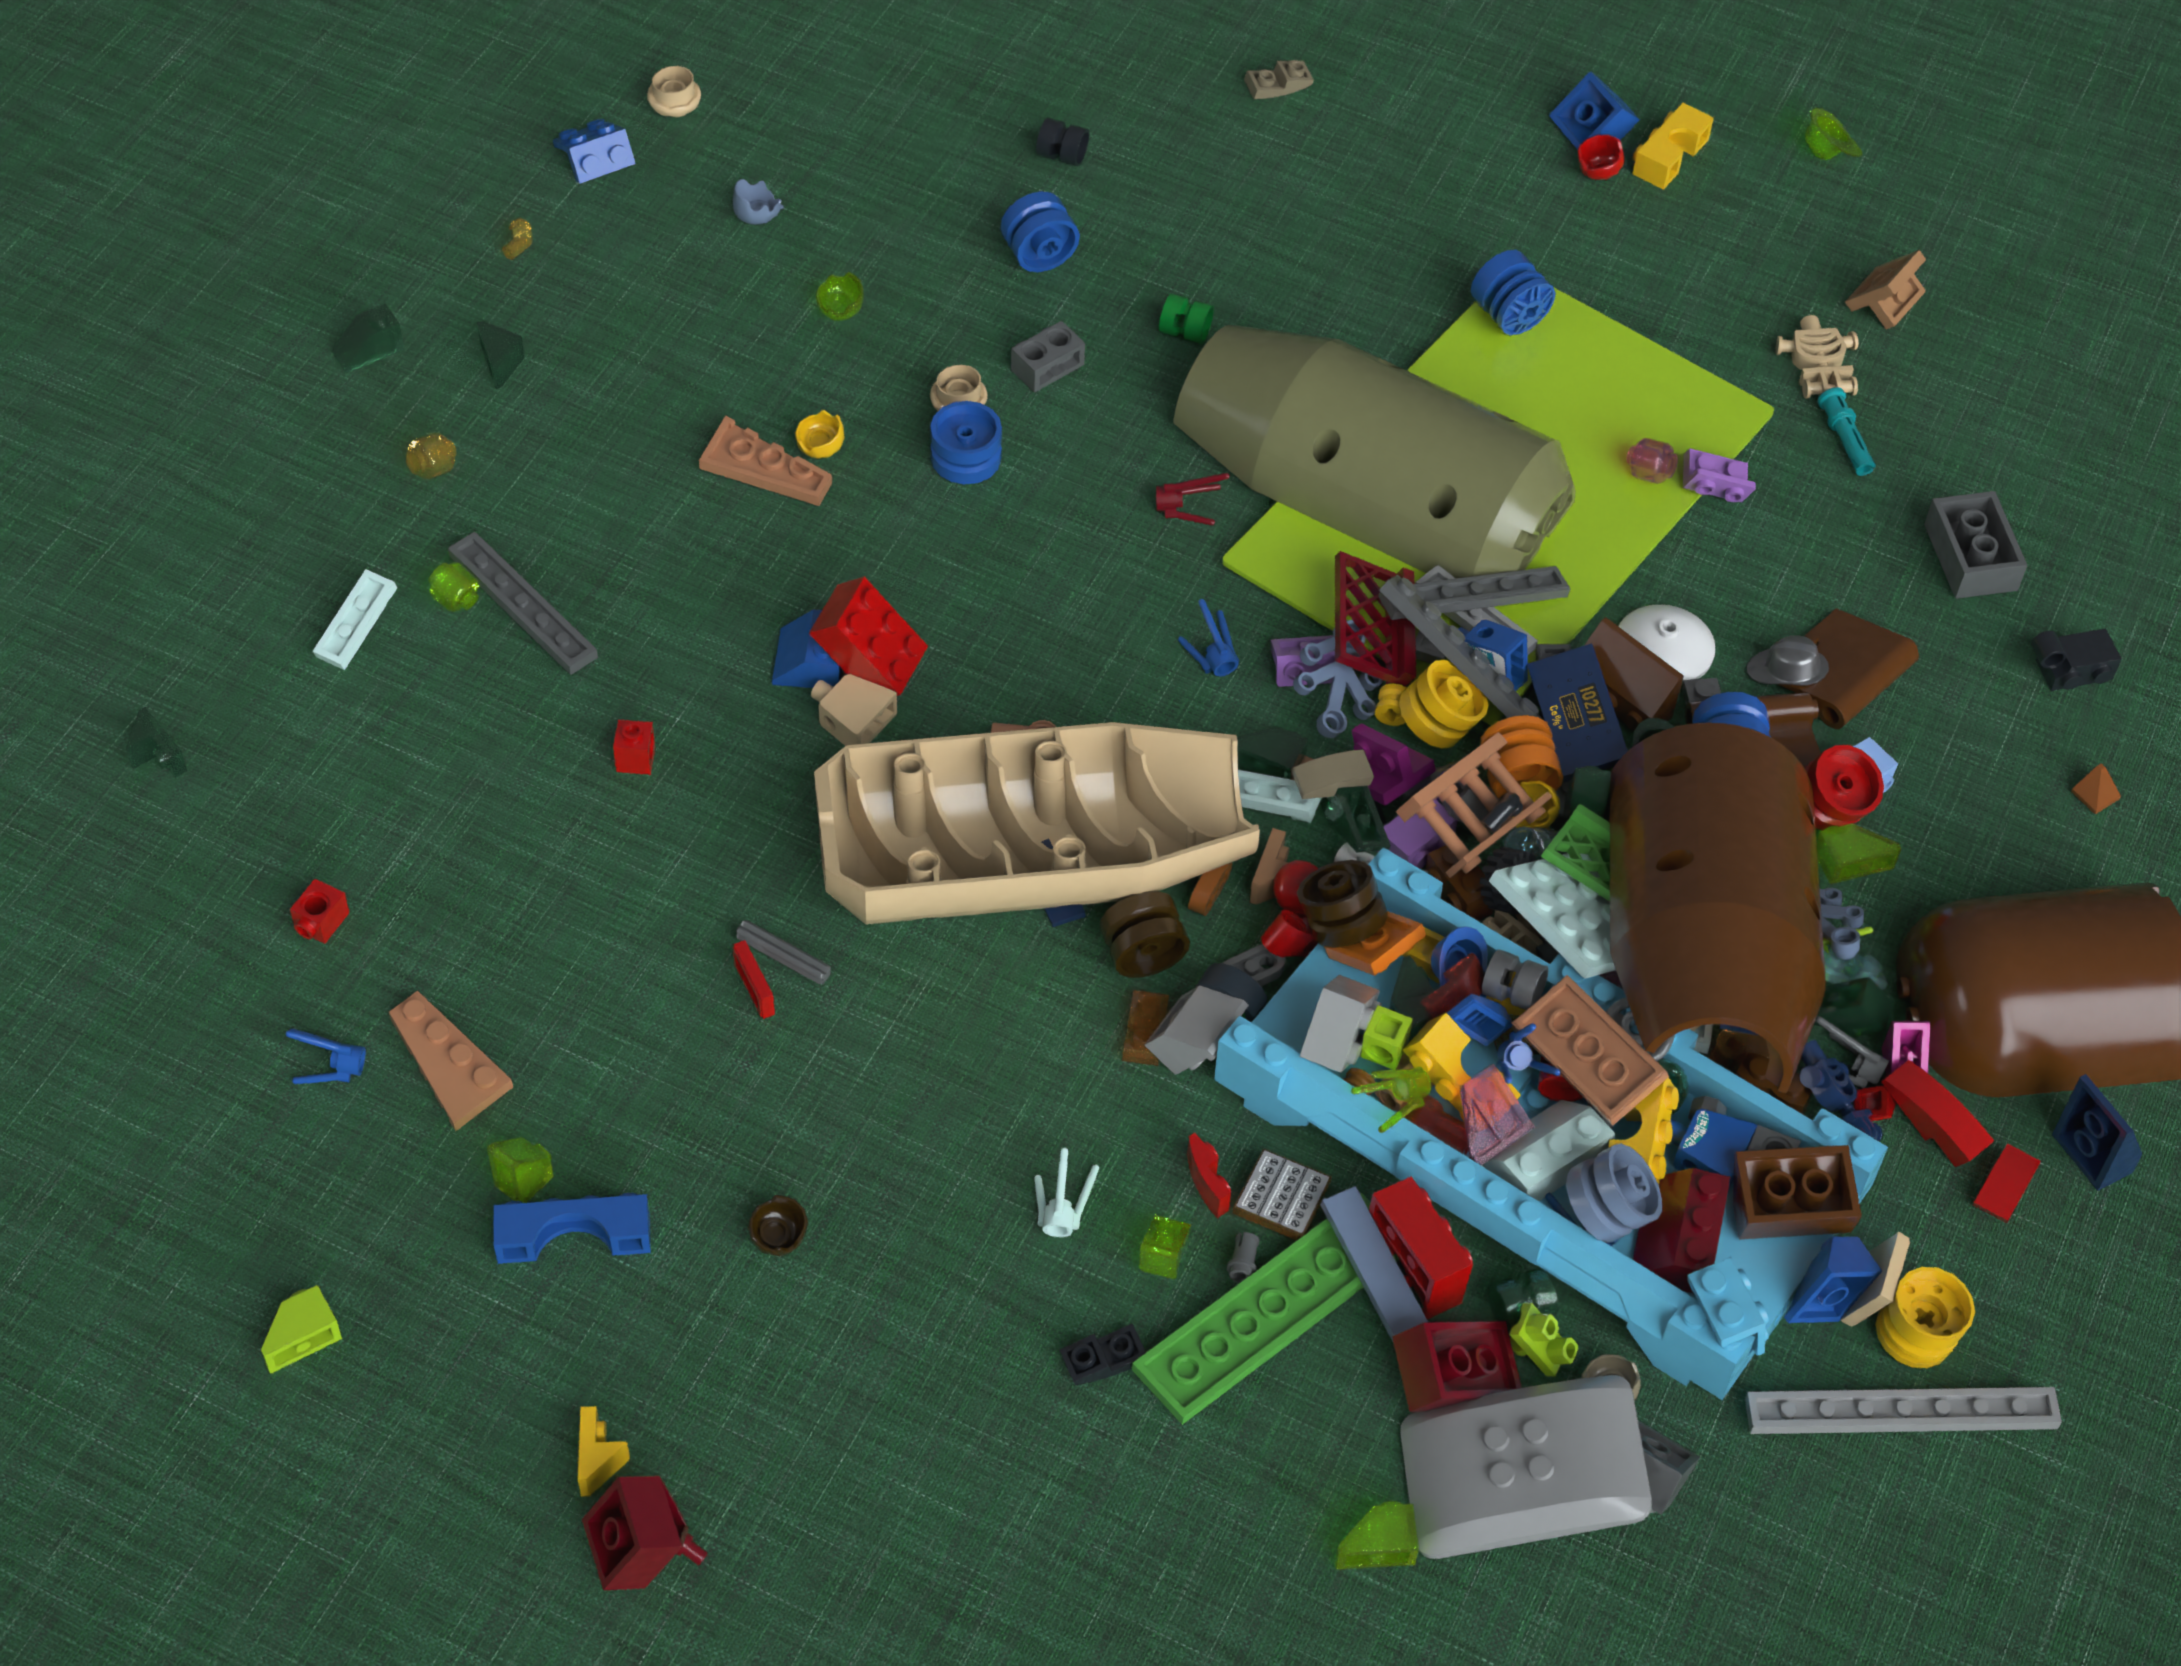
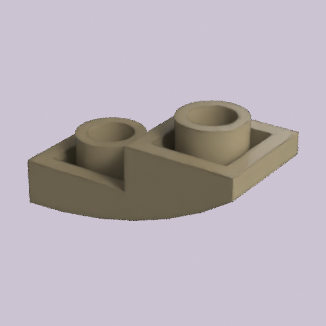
M1292 60L1277 61L1274 70H1247L1244 81L1254 99H1265L1302 90L1312 85L1314 79L1304 61Z
M1363 749L1320 757L1293 767L1292 770L1302 799L1334 797L1338 788L1371 785L1374 778Z

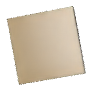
M1898 1232L1869 1251L1881 1268L1882 1273L1840 1321L1851 1327L1855 1326L1893 1302L1910 1243L1909 1237Z

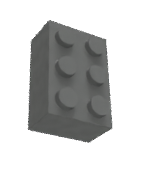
M1990 491L1932 499L1924 525L1955 599L2018 591L2028 565L1996 492Z

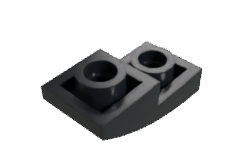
M1133 1323L1097 1339L1095 1334H1092L1060 1349L1075 1385L1101 1380L1132 1369V1363L1146 1353Z

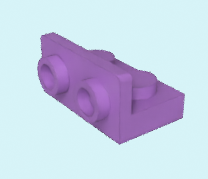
M1691 448L1684 453L1683 488L1696 491L1701 495L1725 498L1729 502H1743L1756 489V483L1748 480V463Z
M1333 635L1272 639L1271 654L1276 665L1277 686H1293L1294 679L1301 673H1311L1335 662V651L1323 655V658L1314 666H1307L1300 659V651L1307 644H1317L1333 637ZM1308 650L1309 655L1315 658L1314 653ZM1332 679L1327 680L1321 684L1332 683ZM1302 680L1303 685H1308L1305 680Z

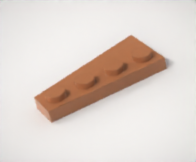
M728 416L724 417L699 459V467L702 470L820 506L832 485V475L799 456L794 458L786 454L784 448L774 442L770 445L758 437V433L748 427L744 430L736 426L735 420Z

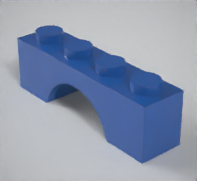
M624 1193L620 1196L601 1198L591 1195L573 1200L550 1198L543 1202L523 1203L520 1201H510L502 1205H494V1249L497 1263L536 1261L541 1250L549 1241L569 1232H585L600 1238L608 1246L613 1256L651 1253L650 1212L647 1194Z

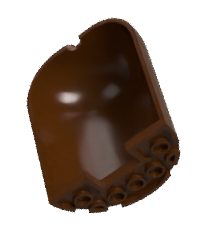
M2131 883L1955 900L1925 914L1910 929L1901 944L1896 959V990L1900 999L1909 1000L1911 1007L1906 1009V1021L1930 1022L1928 1064L1942 1078L1960 1089L1988 1097H2010L2074 1090L2080 1076L2087 1074L2097 1088L2181 1080V917L2168 896L2161 897L2159 895V887L2153 883Z

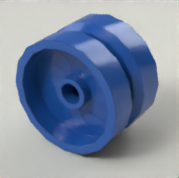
M1050 192L1030 193L1018 199L1007 209L1001 219V233L1008 246L1012 249L1020 266L1027 271L1043 272L1063 264L1072 256L1079 244L1080 234L1071 216L1067 214L1061 200Z
M960 401L942 407L933 416L930 425L932 442L931 461L933 468L941 477L953 483L974 484L990 478L999 469L1002 460V426L1000 418L993 409L978 402Z
M1725 692L1713 695L1702 701L1693 714L1692 724L1726 723L1750 728L1771 737L1769 733V715L1766 706L1758 698L1743 692Z

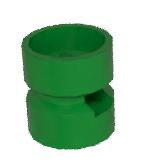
M1170 293L1161 313L1159 332L1174 337L1183 334L1185 340L1203 345L1211 328L1214 306L1200 301L1190 304L1188 298Z

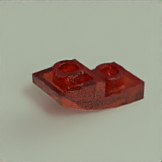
M1473 952L1444 972L1443 975L1447 983L1421 1001L1430 1020L1449 1012L1470 994L1481 995L1485 972Z

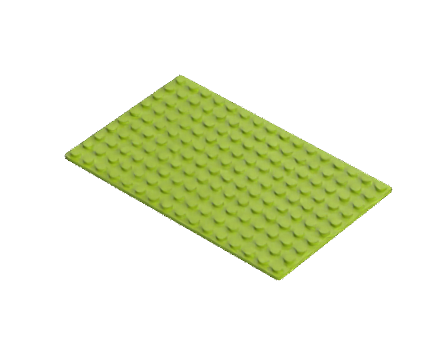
M1554 288L1556 293L1555 300L1548 314L1533 328L1519 335L1504 333L1498 324L1492 320L1490 314L1485 312L1475 301L1407 370L1559 441L1562 446L1575 486V500L1549 538L1545 537L1538 553L1525 570L1557 566L1571 588L1570 592L1564 598L1494 607L1537 639V644H1569L1702 496L1696 491L1683 488L1684 453L1691 448L1735 459L1774 413V408L1771 405ZM1278 501L1223 556L1222 562L1228 569L1332 631L1335 628V555L1339 551L1394 573H1398L1403 567L1414 571V582L1426 574ZM1346 566V570L1354 580L1358 579L1359 576L1356 572ZM1373 577L1374 581L1380 588L1386 583L1385 581ZM1364 583L1359 584V587L1369 599L1374 597ZM1347 590L1346 596L1353 605L1360 604L1350 590ZM1378 601L1373 603L1375 608L1384 618L1385 610L1382 608ZM1364 609L1359 610V613L1369 625L1374 623ZM1441 613L1440 617L1449 626L1461 627L1444 613ZM1350 616L1346 617V620H1352ZM1415 626V634L1417 637L1420 630ZM1378 627L1373 629L1382 643L1385 644V636ZM1366 638L1364 645L1370 652L1374 648ZM1535 650L1527 656L1528 663L1536 661ZM1379 654L1374 655L1383 661ZM1416 659V677L1414 680L1419 678V675L1431 664ZM1529 670L1528 681L1516 691L1521 697L1533 685ZM1487 698V714L1481 720L1489 725H1494L1505 715Z

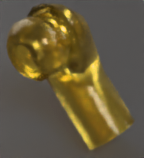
M518 218L510 223L509 230H512L514 239L502 248L504 255L510 260L521 254L533 242L531 225L523 218Z

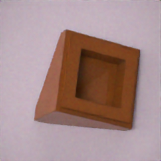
M2102 763L2096 766L2071 790L2094 814L2099 813L2121 798L2111 776Z

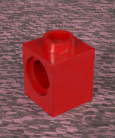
M618 720L613 745L616 772L651 775L656 748L653 722Z
M317 879L311 882L290 908L296 932L306 939L313 938L324 944L350 913L345 892Z

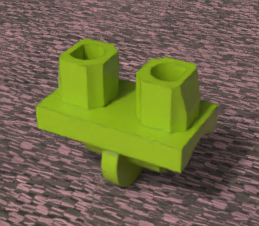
M1523 1303L1521 1319L1518 1324L1511 1328L1510 1332L1513 1352L1518 1356L1528 1355L1546 1376H1556L1560 1364L1573 1363L1578 1351V1344L1572 1337H1561L1558 1333V1321L1552 1314H1541L1533 1303Z

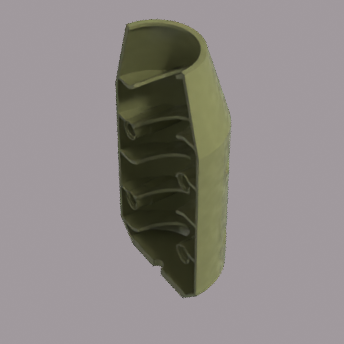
M1226 325L1210 338L1199 353L1187 375L1175 409L1173 423L1251 489L1425 573H1428L1437 565L1455 578L1525 570L1538 553L1545 537L1549 538L1575 500V486L1559 441L1340 339Z

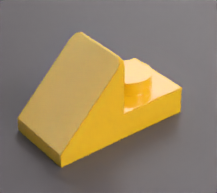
M596 1406L580 1407L578 1483L581 1497H587L594 1493L630 1459L627 1442H606V1421H599Z

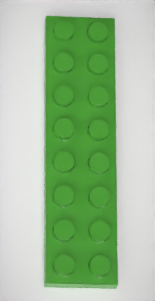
M1360 1193L1364 1203L1366 1204L1369 1210L1371 1202L1362 1193ZM1325 1219L1132 1363V1371L1182 1425L1364 1288L1329 1220ZM1397 1254L1393 1255V1257L1397 1263L1399 1261V1258Z

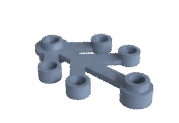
M1346 620L1354 632L1360 630L1353 620ZM1335 628L1333 630V637L1317 644L1309 643L1300 651V659L1305 665L1314 666L1323 658V655L1335 651ZM1364 635L1359 637L1363 644L1366 639ZM1350 642L1347 643L1346 653L1360 657ZM1308 650L1314 653L1315 658L1309 655ZM1335 661L1311 673H1301L1294 679L1293 687L1298 694L1308 695L1317 685L1332 679L1326 710L1317 718V730L1324 737L1335 738L1347 727V718L1341 711L1345 688H1348L1355 701L1353 706L1354 715L1360 720H1367L1375 714L1376 704L1368 697L1365 690L1373 691L1381 685L1383 680L1369 675L1374 680V683H1372L1368 679L1369 674L1362 672L1358 679L1351 667ZM1302 680L1308 683V688L1302 684ZM1361 704L1367 707L1368 713L1362 709Z
M1836 888L1820 889L1823 936L1830 942V948L1837 958L1851 959L1860 949V934L1853 928H1859L1863 925L1864 911L1858 906L1841 907L1842 892ZM1825 918L1842 919V924L1845 927L1836 928Z

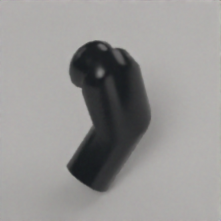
M1512 792L1503 794L1493 809L1481 820L1483 826L1491 833H1495L1509 817L1519 815L1523 809L1520 797Z

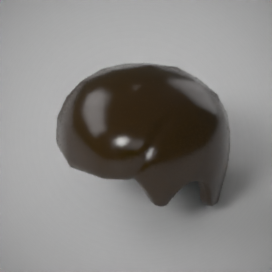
M774 1195L767 1202L758 1205L751 1215L748 1224L751 1242L764 1254L774 1256L787 1255L801 1245L808 1227V1220L805 1209L796 1199L783 1195Z

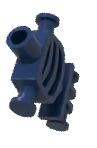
M1815 1039L1806 1043L1801 1056L1806 1066L1800 1072V1082L1802 1085L1811 1089L1818 1102L1824 1108L1831 1112L1839 1110L1843 1117L1841 1118L1842 1120L1880 1141L1883 1132L1878 1124L1871 1122L1869 1119L1873 1115L1871 1110L1856 1111L1851 1104L1857 1098V1091L1849 1078L1848 1067L1843 1062L1837 1061L1836 1058L1827 1059Z

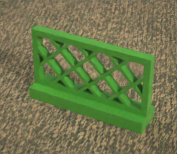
M1579 804L1541 857L1610 902V823ZM1557 851L1567 852L1570 858H1566ZM1580 854H1588L1591 861L1583 860ZM1589 871L1598 872L1600 878L1590 874Z

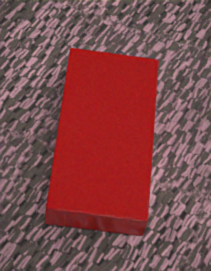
M743 940L733 944L734 966L760 1017L765 1019L775 1015L773 993L747 942Z

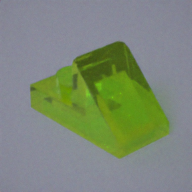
M1155 1215L1141 1243L1139 1269L1143 1272L1176 1279L1182 1251L1189 1238L1191 1224Z

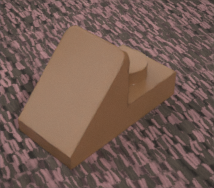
M1272 828L1252 881L1250 903L1259 904L1275 898L1273 891L1274 877L1280 868L1288 863L1286 861L1290 848L1284 846L1285 831Z

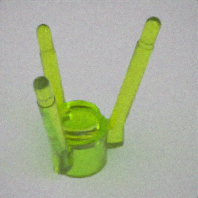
M1421 1066L1412 1069L1372 1071L1371 1077L1374 1079H1394L1351 1089V1093L1356 1095L1391 1088L1395 1098L1408 1102L1407 1105L1379 1126L1378 1131L1384 1133L1411 1111L1424 1106L1423 1097L1428 1096L1431 1091V1080Z

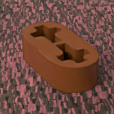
M1232 862L1202 874L1192 892L1188 909L1204 916L1209 913L1228 880L1232 869Z

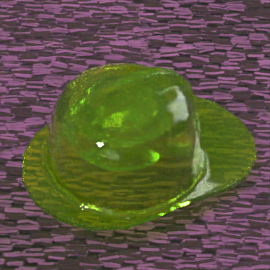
M1814 108L1811 111L1812 121L1805 131V139L1817 158L1829 160L1841 151L1854 157L1862 155L1860 147L1848 135L1844 126L1835 116L1821 108Z

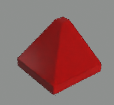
M1884 1085L1856 1090L1857 1098L1854 1100L1856 1111L1870 1109L1873 1114L1869 1117L1871 1121L1892 1117L1896 1101Z

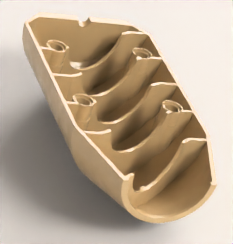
M1110 722L846 745L814 771L825 890L865 925L911 921L922 918H944L1054 908L1075 904L1119 902L1131 895L1149 891H1161L1254 854L1257 851L1260 834L1258 824L1252 825L1243 817L1238 777L1237 736ZM1049 839L1053 849H1049L1041 842Z

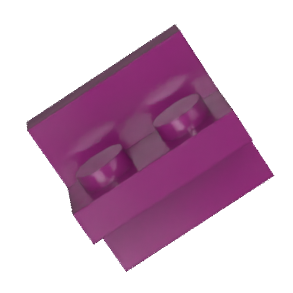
M1362 723L1351 730L1354 740L1353 748L1354 750H1364L1374 778L1371 785L1350 788L1385 806L1436 771L1433 759Z

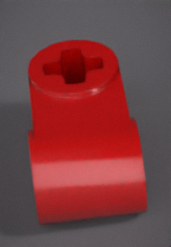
M1282 910L1261 936V942L1264 947L1272 954L1282 958L1286 956L1307 957L1318 944L1312 936L1307 916L1303 910Z

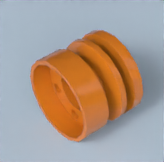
M1528 715L1509 717L1489 727L1481 736L1480 745L1498 732L1505 738L1508 743L1498 751V754L1501 756L1499 760L1519 785L1521 782L1542 781L1554 788L1555 791L1562 785L1563 773L1559 758L1555 752L1556 747L1552 739V732L1548 723L1543 719ZM1488 769L1487 776L1490 788L1493 789L1499 799L1508 792Z

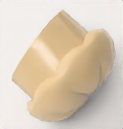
M680 66L666 67L655 73L652 78V84L647 92L650 106L657 113L667 117L677 118L692 112L697 108L701 98V90L698 84L695 83L692 72Z
M953 365L945 368L939 373L930 391L932 405L937 411L946 405L960 401H972L985 405L988 396L986 387L981 382L979 372L967 365Z

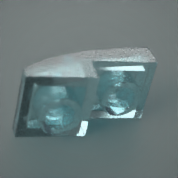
M1832 950L1828 953L1824 951L1826 981L1849 988L1864 990L1885 989L1888 985L1881 972L1883 967L1874 957L1868 954L1863 957L1856 953L1851 959H1839Z

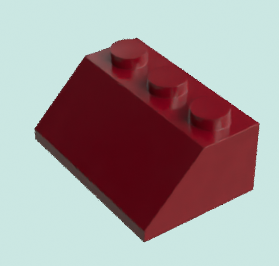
M1696 1168L1665 1174L1664 1178L1659 1181L1662 1212L1657 1220L1639 1228L1633 1260L1680 1290L1694 1294L1688 1283L1687 1275L1715 1264L1730 1177Z

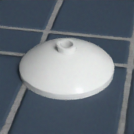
M1648 605L1632 611L1618 625V627L1684 675L1681 686L1684 680L1701 678L1712 665L1715 655L1713 635L1700 618L1687 610L1671 605Z

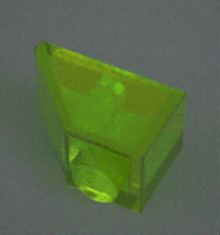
M1855 824L1830 826L1820 831L1816 842L1817 858L1830 884L1894 869L1902 849L1899 843Z
M519 1137L493 1142L487 1147L495 1187L514 1201L527 1203L554 1177L551 1155L540 1144L536 1143L533 1145L525 1138Z
M1388 1501L1379 1506H1373L1338 1545L1335 1559L1336 1570L1415 1565L1419 1544L1413 1504Z

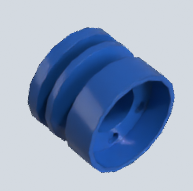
M1507 250L1486 262L1477 272L1471 286L1473 299L1485 312L1490 314L1492 320L1508 335H1519L1537 325L1550 311L1556 295L1554 287L1550 282L1545 280L1544 276L1536 271L1534 265L1526 256L1517 250Z

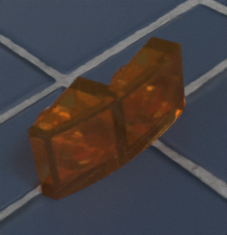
M1133 991L1122 1061L1159 1065V1059L1145 1044L1167 1015L1169 995Z

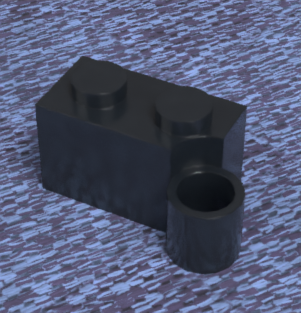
M2106 628L2060 637L2054 631H2045L2035 636L2031 641V646L2037 656L2036 662L2051 691L2074 689L2081 685L2102 684L2113 680L2122 660Z

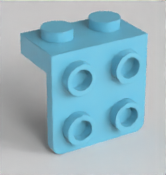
M1730 1257L1688 1274V1283L1721 1347L1754 1335L1756 1337L1752 1348L1755 1354L1759 1356L1765 1353V1340L1769 1339L1765 1324L1769 1323V1319L1760 1301H1753L1749 1293L1751 1284L1744 1269L1740 1268L1737 1270Z

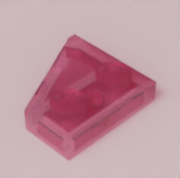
M1494 1064L1488 1065L1460 1085L1469 1158L1482 1166L1535 1128Z

